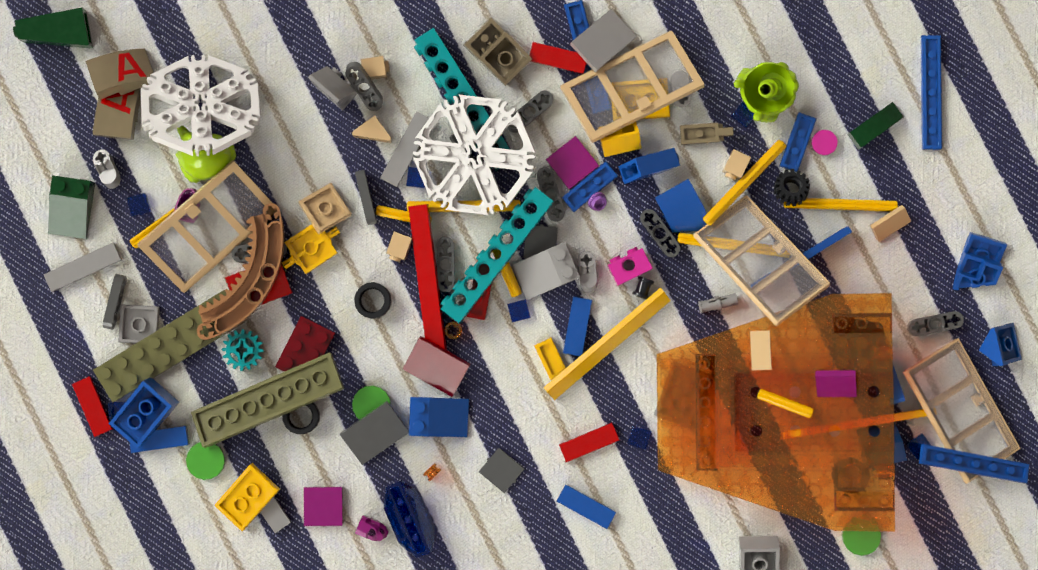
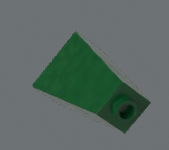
M82 7L14 20V36L21 42L93 48L87 11Z

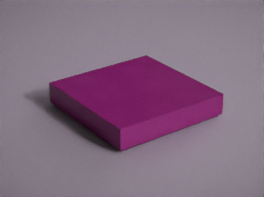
M576 136L546 159L547 163L569 190L599 167Z
M855 370L815 371L817 397H857Z
M304 487V526H343V487Z

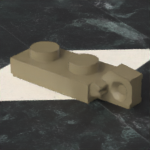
M718 123L680 125L681 145L717 143L724 141V137L734 135L733 127L723 128V124Z

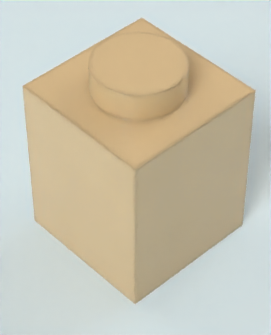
M384 56L360 59L361 65L371 80L387 78V72H390L388 60L385 61Z
M733 149L722 172L726 173L725 177L733 181L736 179L740 180L751 157Z
M394 232L386 254L390 255L389 259L400 262L401 259L406 260L413 241L412 238Z

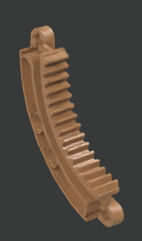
M266 204L263 208V214L251 216L246 220V223L252 225L247 228L248 231L253 232L248 235V238L253 240L248 243L252 249L247 250L251 257H245V260L249 263L242 265L246 271L239 272L242 278H235L238 284L231 283L233 290L226 289V296L220 294V300L213 299L214 304L206 302L207 308L204 305H199L198 312L203 322L197 328L199 338L209 340L234 329L247 320L270 293L278 277L284 253V225L280 208L276 204ZM269 207L277 209L274 216L275 219L279 218L280 222L273 221L268 224V220L272 221L271 215L266 214L269 211ZM267 267L274 269V274L270 278L264 275V270ZM254 291H259L261 294V298L257 302L251 299V294ZM204 326L206 328L214 327L218 334H215V331H211L208 333L209 336L206 337L205 334H201Z

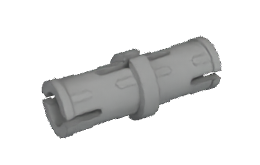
M736 293L721 297L718 295L709 300L698 301L700 313L712 310L720 311L722 308L738 305Z

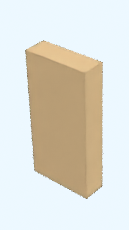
M901 205L871 224L870 227L876 240L880 242L910 223L911 220L906 208Z
M770 330L750 331L752 370H772Z

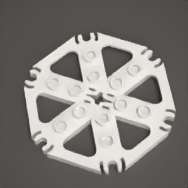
M192 55L191 62H189V56L150 74V77L147 78V82L150 85H142V128L144 131L151 130L148 133L153 141L193 156V150H195L196 156H199V151L205 150L207 156H209L211 148L214 155L251 136L254 133V126L251 124L259 125L258 82L256 83L255 78L249 80L251 79V73L246 69L208 55V61H206L205 55H202V59L197 61L195 56ZM213 66L234 74L232 78L212 88L209 86V69ZM181 68H187L189 70L190 90L166 81L164 79L165 76ZM245 93L251 94V108L249 110H241L226 104ZM154 97L172 104L174 107L158 115H152L149 112V99ZM199 99H201V103L203 104L201 107L202 110H200V107L198 106L200 103ZM211 120L237 130L221 139H214L212 137ZM191 121L192 138L189 141H183L167 134Z
M459 95L460 103L459 98L453 96L455 100L454 105H450L448 100H444V104L447 107L445 109L443 102H441L415 137L423 141L414 142V144L421 147L419 152H413L414 155H421V158L413 157L429 197L432 198L436 193L437 195L434 196L433 202H436L438 198L443 199L441 208L446 207L449 202L445 210L490 215L487 209L489 207L490 213L495 214L494 206L499 205L500 209L504 210L503 201L507 208L533 174V172L526 171V168H535V166L528 164V160L530 158L535 159L536 156L528 155V152L536 153L519 111L512 117L516 109L513 107L510 112L505 110L508 102L502 103L500 108L499 106L503 101L501 99ZM471 104L490 106L493 113L476 134L467 113V107ZM440 118H448L458 143L434 141L430 138V132ZM509 125L517 127L523 141V148L521 150L493 148ZM472 149L475 152H479L477 161L469 156L472 154ZM429 160L455 162V165L442 183L435 185L426 167ZM490 167L517 170L520 177L512 189L504 194L500 191ZM471 176L482 198V203L479 206L460 204L457 201L458 193Z

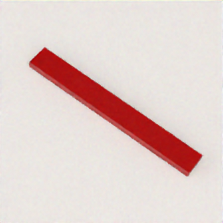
M429 205L408 206L425 339L447 350Z

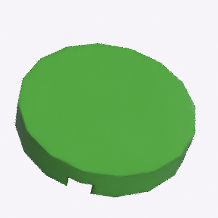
M366 386L355 394L352 402L353 411L360 420L386 401L391 405L390 398L382 388Z
M201 442L192 446L186 458L187 468L198 479L207 480L218 476L225 465V457L221 447L214 444L203 448Z
M856 517L849 520L843 527L842 540L850 552L863 556L877 549L880 544L881 533L877 524L871 519Z

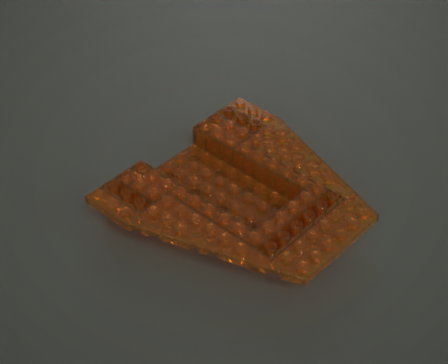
M892 293L830 294L808 302L778 326H775L766 316L657 354L658 471L834 531L895 532ZM770 330L772 370H752L750 331ZM855 370L857 397H817L815 371ZM794 386L798 387L801 391L800 396L797 398L790 395V389ZM871 386H876L880 391L879 395L875 398L870 397L868 394V389ZM753 387H759L760 389L814 409L811 418H807L752 396L751 390ZM754 425L762 428L760 436L752 434L751 430ZM793 425L801 428V434L797 437L792 436L790 433ZM833 425L840 428V434L836 437L829 433V429ZM873 425L878 426L880 429V434L876 437L869 434V428Z

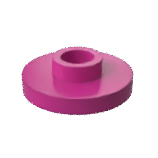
M820 130L812 138V148L819 155H829L837 148V137L829 130Z

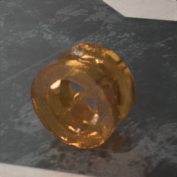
M450 322L445 327V334L450 339H457L462 334V327L456 322ZM451 325L459 328L456 336L448 333Z
M436 463L423 474V476L428 477V481H431L442 470L436 467Z

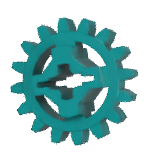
M242 329L241 334H239L235 330V336L228 334L227 336L230 340L223 341L227 346L221 349L226 351V354L222 357L229 359L226 363L227 365L234 364L233 369H237L240 366V371H244L246 366L248 370H251V364L257 366L258 362L256 360L263 359L259 355L260 352H264V349H260L263 342L257 341L258 335L252 336L253 331H249L246 334V330ZM239 338V342L235 346H231ZM247 338H249L254 343L255 347H252L248 343ZM244 345V348H247V352H244L242 355V352H239V348H242ZM231 353H234L238 357L239 362H237L232 357ZM251 354H255L254 357L249 362H247V358Z

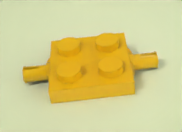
M311 224L284 242L291 255L290 258L282 262L285 265V269L296 263L305 274H308L338 254L331 240L340 233L338 228L335 226L327 233L324 231L318 234Z

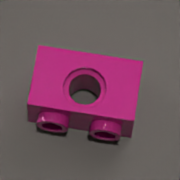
M635 247L627 251V256L621 258L618 255L609 260L611 264H608L607 267L617 286L653 269L643 248L638 250ZM626 260L634 263L633 270L627 271L624 268Z

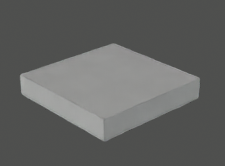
M121 304L118 342L136 344L159 329L160 307Z

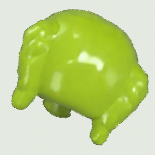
M763 62L753 68H743L734 81V87L740 88V94L744 103L754 113L753 120L768 123L776 121L779 113L793 105L799 83L796 80V74L789 70L786 63Z
M182 125L177 128L181 140L189 141L192 138V132H189L186 127ZM212 134L214 139L223 138L221 135ZM234 145L214 155L211 148L209 156H207L205 150L199 151V156H196L195 150H193V156L181 151L175 154L182 173L192 183L210 180L236 158Z

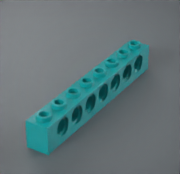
M434 28L414 40L416 44L414 49L419 56L423 55L426 59L424 65L429 72L433 71L436 75L434 81L439 88L443 87L446 91L444 96L449 104L455 103L453 96L460 98L459 95L477 97ZM429 49H437L438 54L435 57H430L428 55ZM439 65H447V72L440 73L438 71ZM451 80L459 83L456 89L448 87V83ZM471 104L467 107V113L469 115L475 112L479 115L478 120L471 121L477 134L488 120L489 115L483 105ZM500 136L495 145L501 149H510L503 137ZM490 167V168H494L495 171H497V170L500 169V168H497V167Z
M536 187L526 192L523 197L525 201L522 205H516L511 212L514 215L510 220L506 219L500 226L502 230L498 236L495 234L488 242L490 246L487 250H482L476 257L477 263L474 266L470 265L464 274L467 276L463 281L458 280L452 288L455 290L451 296L447 295L441 302L443 306L441 310L459 324L553 205L554 201ZM535 204L537 206L536 212L533 214L527 213V205ZM517 219L525 221V226L522 229L514 227ZM504 235H512L513 242L511 244H504L502 241ZM495 249L501 251V257L497 260L491 258V252ZM483 264L488 265L490 268L489 273L486 275L479 273V268ZM470 280L477 281L478 286L475 290L468 289L467 283ZM458 295L465 296L466 302L464 305L459 306L456 304L455 300Z

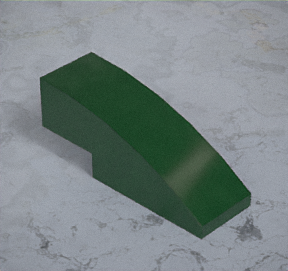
M892 102L847 135L859 150L901 120L903 115Z

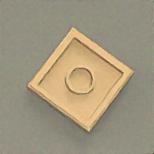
M332 183L298 202L318 234L352 215Z

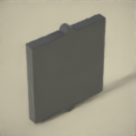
M543 224L535 226L525 239L524 258L527 259L556 246L558 227H545Z
M498 448L490 458H487V462L480 469L479 473L505 493L513 483H516V479L523 472L524 468Z

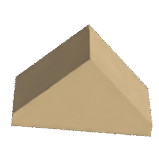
M375 115L352 133V136L355 138L387 143L392 142L391 137Z

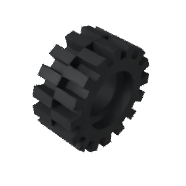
M787 169L784 173L781 172L777 176L774 185V195L777 194V200L781 198L780 203L783 204L785 201L787 202L786 206H789L790 203H792V206H796L797 203L800 205L802 201L806 200L810 190L809 178L805 179V173L800 175V170L795 173L794 169H791L790 172ZM794 183L799 187V191L789 192L785 189V184Z

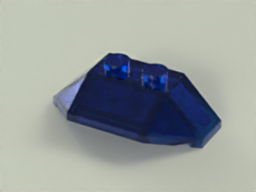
M402 480L386 486L384 511L398 543L412 553L415 558L433 552L435 526L421 493Z

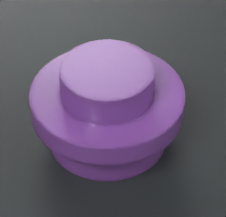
M601 192L593 194L588 201V206L596 211L604 209L607 204L606 197Z

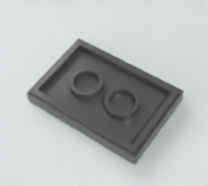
M386 401L342 431L340 436L363 465L407 435L409 430L389 402Z

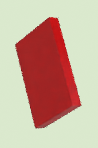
M282 264L270 293L261 305L292 294ZM267 267L264 270L265 277L270 278L273 276L274 269ZM239 272L225 277L231 291L233 290L231 283L238 284L235 278H242ZM252 292V301H259L261 298L260 292Z

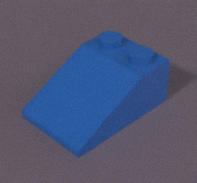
M150 377L141 382L108 424L138 449L179 404V401Z
M410 397L409 436L468 437L469 399Z

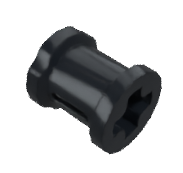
M638 276L637 279L639 281L636 290L632 294L647 299L649 298L650 287L654 285V281Z

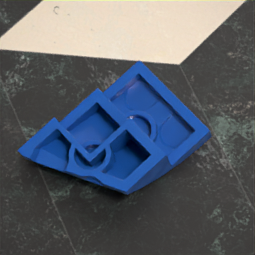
M689 179L655 197L672 233L695 232L707 225L703 220L707 212Z
M970 232L957 267L953 290L966 287L977 288L982 285H996L1003 270L1000 261L1007 244Z

